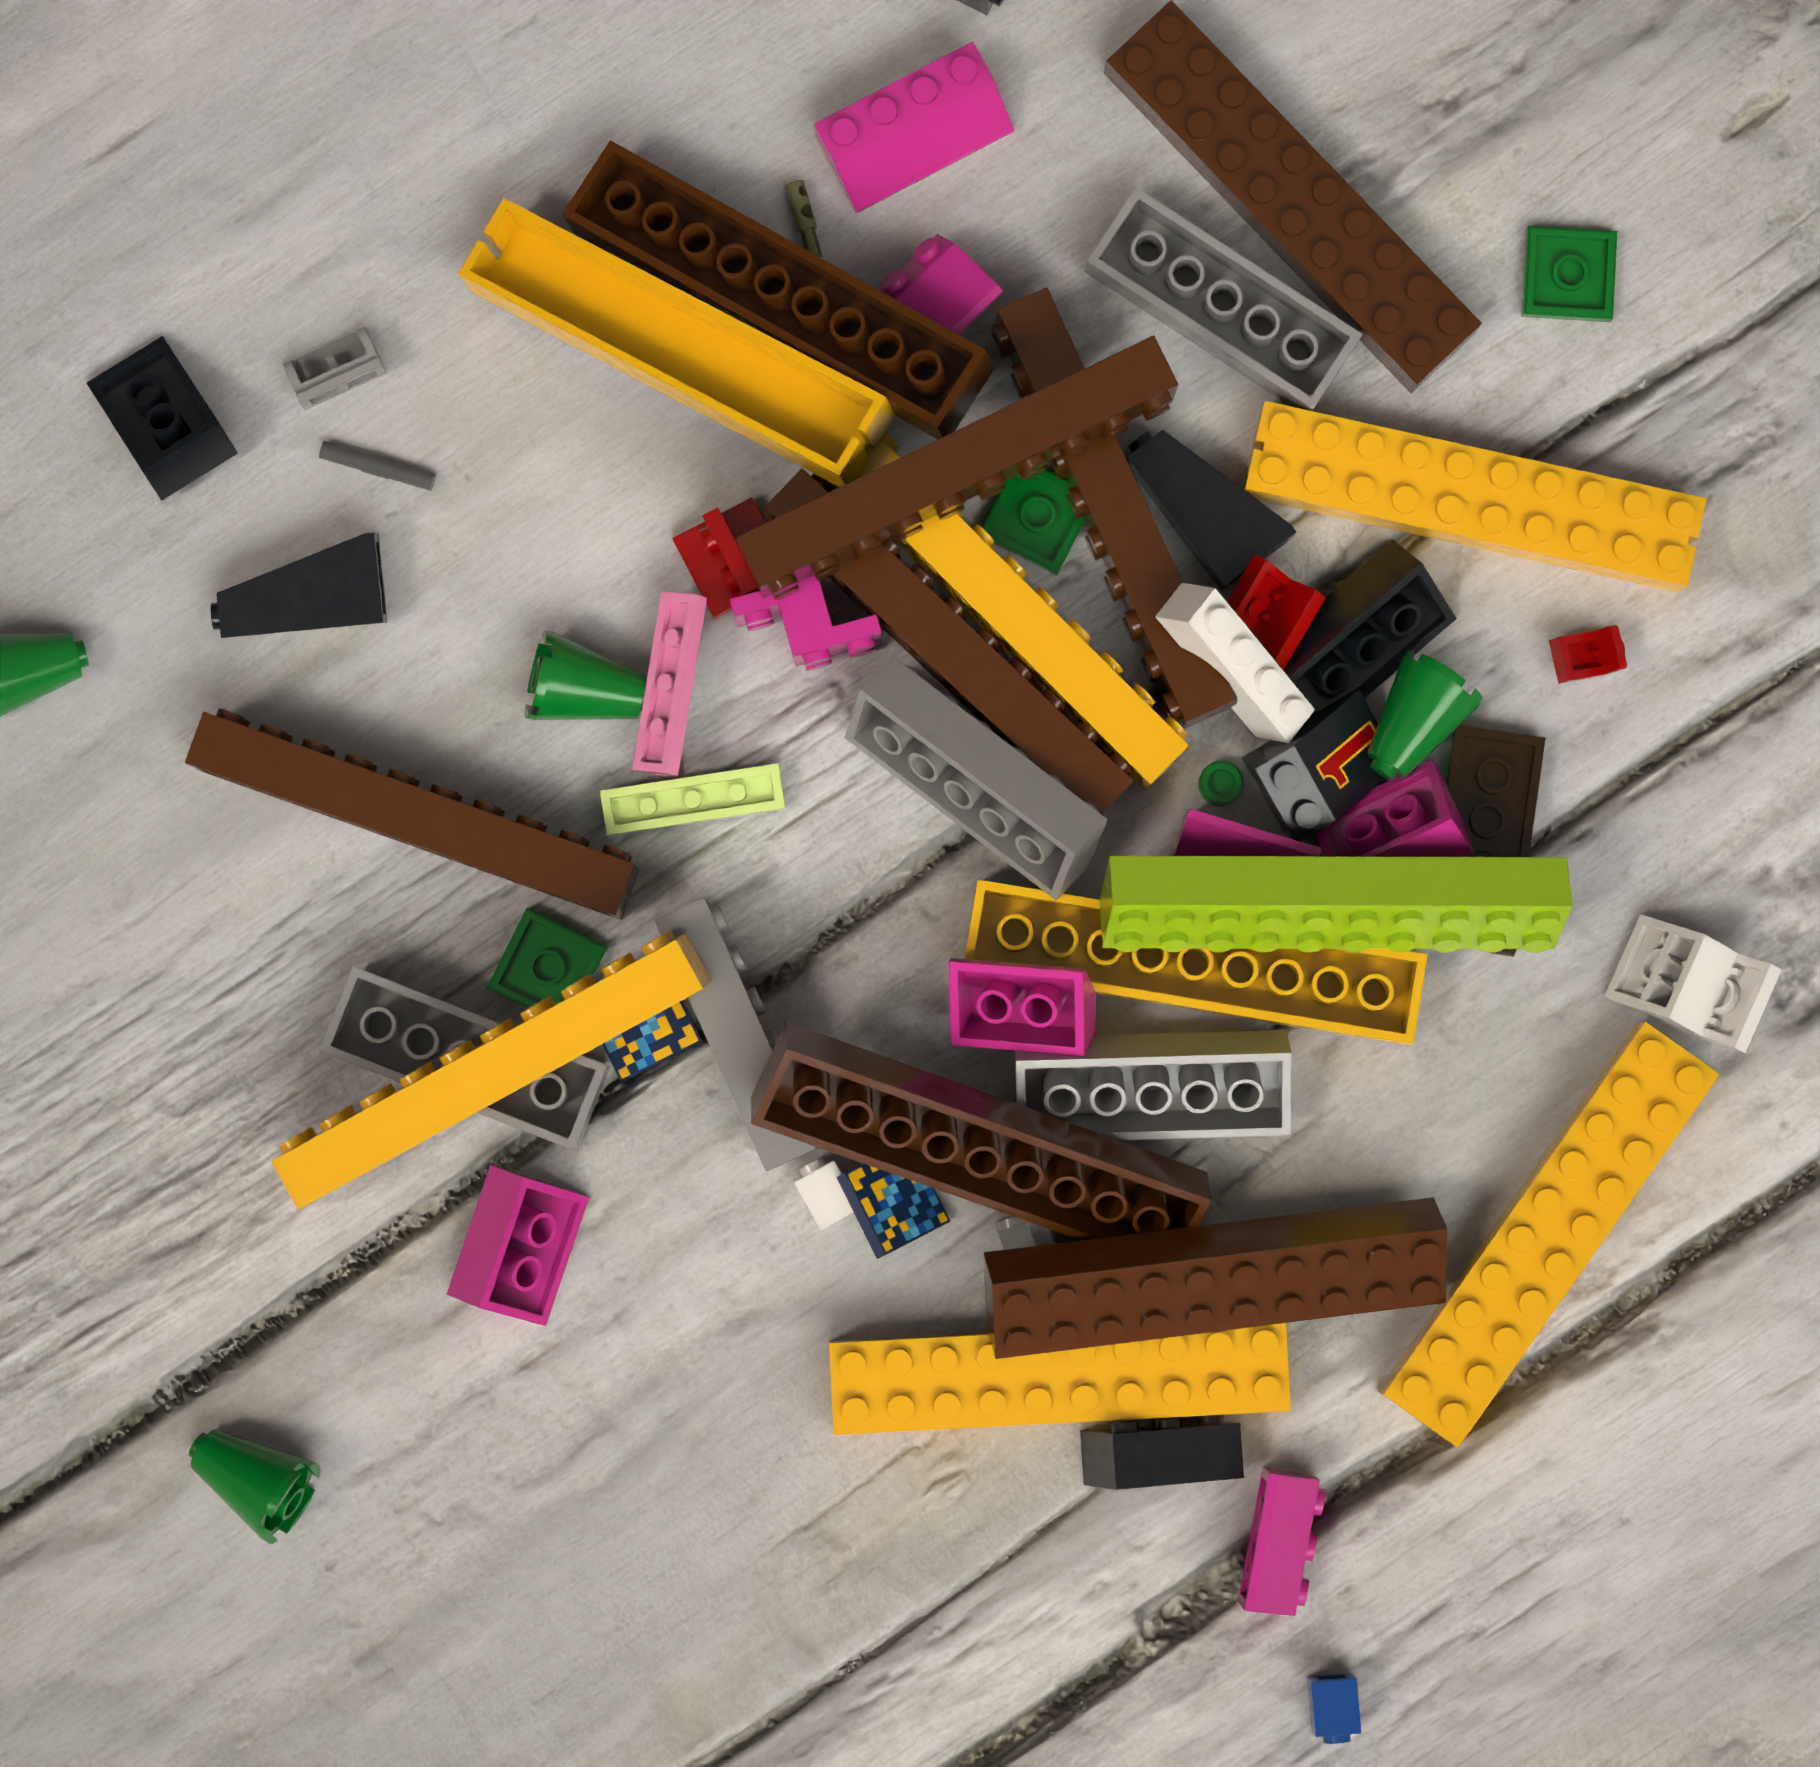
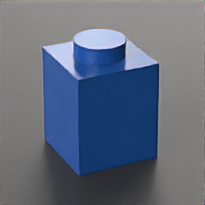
M1354 1674L1308 1676L1311 1729L1315 1737H1323V1742L1326 1744L1350 1742V1734H1362L1357 1678Z

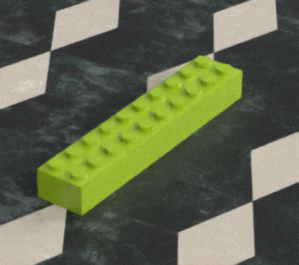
M1109 856L1100 896L1102 947L1115 948L1121 952H1133L1140 948H1161L1166 952H1179L1186 948H1207L1212 952H1225L1230 949H1253L1257 952H1271L1276 949H1298L1302 952H1317L1321 949H1344L1347 952L1356 953L1367 949H1389L1392 952L1403 953L1412 949H1434L1437 952L1449 953L1458 949H1479L1482 952L1494 953L1503 949H1524L1530 953H1540L1548 949H1555L1573 907L1567 857Z

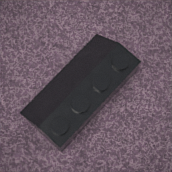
M1392 539L1326 596L1283 671L1315 709L1311 714L1313 715L1356 688L1366 698L1398 670L1401 660L1408 650L1414 651L1415 655L1457 618L1423 563Z

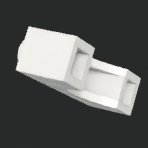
M1181 583L1155 616L1181 648L1194 653L1208 662L1229 682L1237 695V700L1231 708L1255 737L1290 743L1314 712L1313 706L1216 588Z

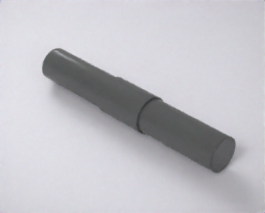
M323 441L319 452V458L429 491L432 490L436 478L435 473Z

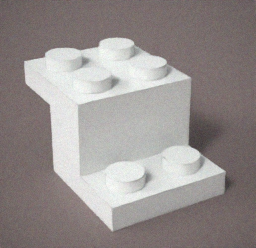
M1640 914L1604 997L1615 1003L1648 1013L1680 1032L1746 1053L1781 973V969L1771 963L1739 954L1706 934Z

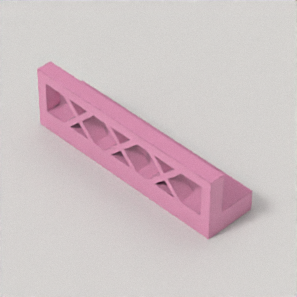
M661 592L632 770L668 779H676L678 776L707 597L689 593Z

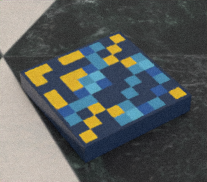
M680 1001L602 1045L620 1081L624 1082L702 1043V1040L683 1001Z
M862 1164L836 1177L877 1259L951 1222L935 1189L866 1164Z

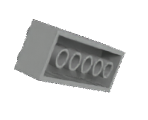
M1138 187L1134 188L1086 261L1084 272L1291 407L1314 411L1363 335Z
M894 656L860 688L845 739L1055 900L1089 867L1108 821L1093 804L1080 799L1068 790L1056 776L1047 774L1030 761L1022 750L1009 745L996 735L985 722L975 719L959 707L951 696L938 691L925 681L918 671L904 665Z
M703 897L654 919L660 935L669 930L672 931L675 937L684 932L687 933L712 978V981L704 989L688 998L765 1171H770L817 1150L818 1148L751 1124V1095L778 1040V1036L773 1028L767 1031L764 1029L759 1016L767 1013L757 989L755 987L747 989L741 975L748 972V969L738 947L734 945L728 948L723 933L730 931V928L720 906L717 903L710 906Z
M352 966L319 1051L400 1082L399 1080L408 1073L430 1061L435 1069L443 1065L439 1059L441 1056L470 1039L475 1047L483 1043L480 1035L499 1024V1022ZM581 1055L477 1113L563 1147L578 1151L611 1066Z
M1287 1030L1096 1035L1085 1056L1014 1051L1015 1103L1120 1141L1290 1136L1292 1052Z

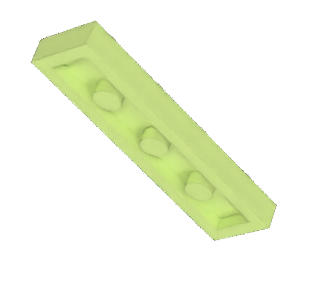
M778 763L600 790L607 836L786 809Z

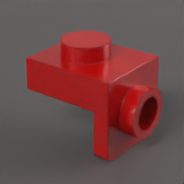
M1617 625L1607 626L1590 632L1560 636L1549 640L1558 684L1602 677L1627 668L1625 645Z

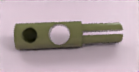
M804 180L787 183L785 190L797 232L801 234L804 249L822 258V252L815 231L817 226Z

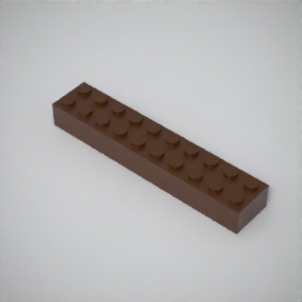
M1172 0L1106 60L1105 76L1340 320L1363 334L1360 341L1411 394L1480 328L1482 322Z
M611 140L562 213L574 234L887 397L895 416L937 440L955 432L995 369L987 350Z
M1047 287L997 309L996 324L992 325L994 329L992 337L1001 357L1004 358L1009 355L1013 365L1011 368L1013 373L1010 376L1020 398L1029 396L1085 369ZM1100 435L1086 444L1088 449L1083 453L1065 461L1059 455L1049 460L1057 479L1065 477L1071 488L1067 489L1069 494L1066 495L1069 507L1076 520L1085 518L1088 530H1086L1087 535L1085 536L1087 546L1095 561L1101 558L1107 568V571H1105L1106 576L1103 577L1112 600L1115 602L1121 599L1125 607V617L1122 618V621L1131 641L1140 640L1145 653H1143V658L1140 660L1151 683L1158 681L1164 694L1162 699H1159L1165 716H1171L1183 729H1186L1230 709L1236 698L1229 682L1208 662L1194 653L1181 648L1155 617L1183 582L1117 438L1114 437L1105 441L1103 436Z
M1150 336L736 537L739 550L763 599L773 595L775 601L780 600L800 589L798 583L812 575L818 581L836 573L841 569L839 563L853 555L859 561L877 553L882 549L880 545L882 541L894 535L900 541L920 532L923 529L922 523L933 516L938 515L941 521L956 515L965 509L963 503L977 495H979L981 501L991 498L1006 489L1004 484L1020 475L1022 481L1030 479L1047 469L1045 464L1059 455L1062 456L1064 461L1071 459L1088 449L1086 444L1100 435L1107 441L1126 432L1129 429L1127 424L1139 416L1143 415L1145 420L1148 421L1162 415L1170 409L1169 404L1173 401L1179 384L1155 336Z
M801 468L764 507L767 520L771 521L835 490V488L826 479L814 473L810 476ZM889 538L882 541L880 544L882 549L877 553L859 561L853 555L839 563L841 569L828 576V578L868 616L877 615L880 627L978 720L985 722L1001 739L1012 747L1022 750L1030 761L1047 774L1056 776L1068 790L1080 799L1093 804L1101 815H1104L1130 788L1133 780L1128 776L1132 771L1131 767L1115 752L1112 751L1107 756L1096 746V741L1099 739L1098 736L1085 723L1079 720L1074 725L1065 717L1063 713L1066 706L1048 689L1040 693L1030 683L1033 675L1017 659L1013 657L1007 662L998 653L999 649L997 647L1000 644L989 632L981 626L974 631L965 622V615L967 613L954 599L948 595L943 600L932 591L934 589L932 586L933 580L920 567L914 564L909 569L899 560L901 558L899 555L901 551Z
M218 708L216 716L204 711L202 713L185 760V764L198 771L622 920L639 872L638 867L631 863L633 856H630L628 852L605 844L602 852L588 848L590 841L578 834L561 829L559 837L546 833L548 826L544 825L543 822L518 814L516 822L503 818L505 811L501 810L500 807L475 799L473 807L461 803L463 796L458 795V792L436 784H432L430 791L419 788L420 781L416 780L413 776L394 769H389L387 776L376 773L378 766L373 765L368 760L348 753L344 761L334 758L336 751L306 738L303 739L301 746L291 743L293 736L267 724L261 723L257 731L249 728L251 721L244 719L241 715Z
M787 1021L751 1095V1124L1079 1240L1199 1226L1212 1201L1208 1174L1204 1170Z
M1434 1197L983 1252L986 1326L995 1359L1446 1303L1447 1226Z

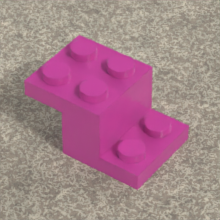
M814 575L798 583L800 588L798 591L780 600L775 601L773 595L763 599L760 591L730 599L737 626L747 625L748 631L769 627L774 624L773 617L781 615L795 666L805 664L806 671L832 664L831 656L848 652L849 658L873 653L876 651L875 644L882 642L877 615L832 627L820 581H816Z

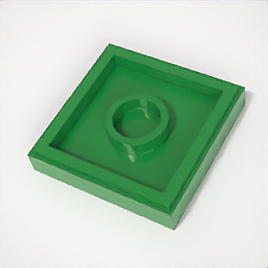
M1528 226L1525 239L1521 317L1611 322L1613 320L1617 231Z
M1048 469L1024 481L1018 475L1004 484L1006 489L997 495L981 527L995 541L994 544L1057 576L1085 523V518L1076 520L1069 507L1066 495L1069 494L1067 489L1071 488L1066 478L1063 477L1058 480L1055 473Z
M526 908L487 989L525 1008H529L549 996L556 1003L564 999L560 991L567 988V986L589 974L594 978L608 947Z

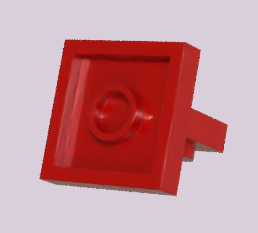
M752 497L722 513L718 507L702 515L703 523L672 538L701 596L707 597L706 605L713 619L732 611L730 599L759 591L739 550L736 537L765 524Z
M1254 555L1227 603L1281 669L1284 670L1326 597L1314 588L1291 580L1267 559Z

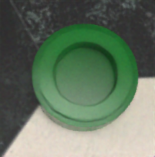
M1221 760L1210 763L1203 769L1198 779V789L1202 798L1209 804L1219 807L1235 802L1244 788V778L1241 771L1236 765L1228 761Z

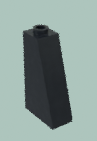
M1164 430L1154 437L1148 431L1127 447L1131 454L1126 457V460L1134 477L1221 592L1243 575L1254 555L1266 559L1295 536L1296 530L1290 523Z
M364 533L217 592V602L211 603L210 607L213 629H220L221 638L387 623L379 533Z

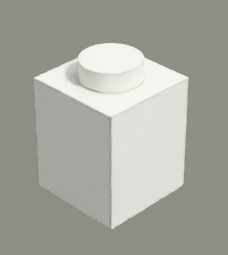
M821 1157L799 1169L802 1179L794 1183L820 1230L853 1213L836 1178L842 1175V1172L835 1160L826 1165Z

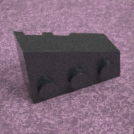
M1224 1415L1196 1416L1197 1423L1182 1424L1180 1417L1154 1419V1426L1139 1427V1421H1124L1111 1423L1112 1429L1080 1431L1084 1486L1120 1490L1244 1478L1240 1423L1224 1422Z

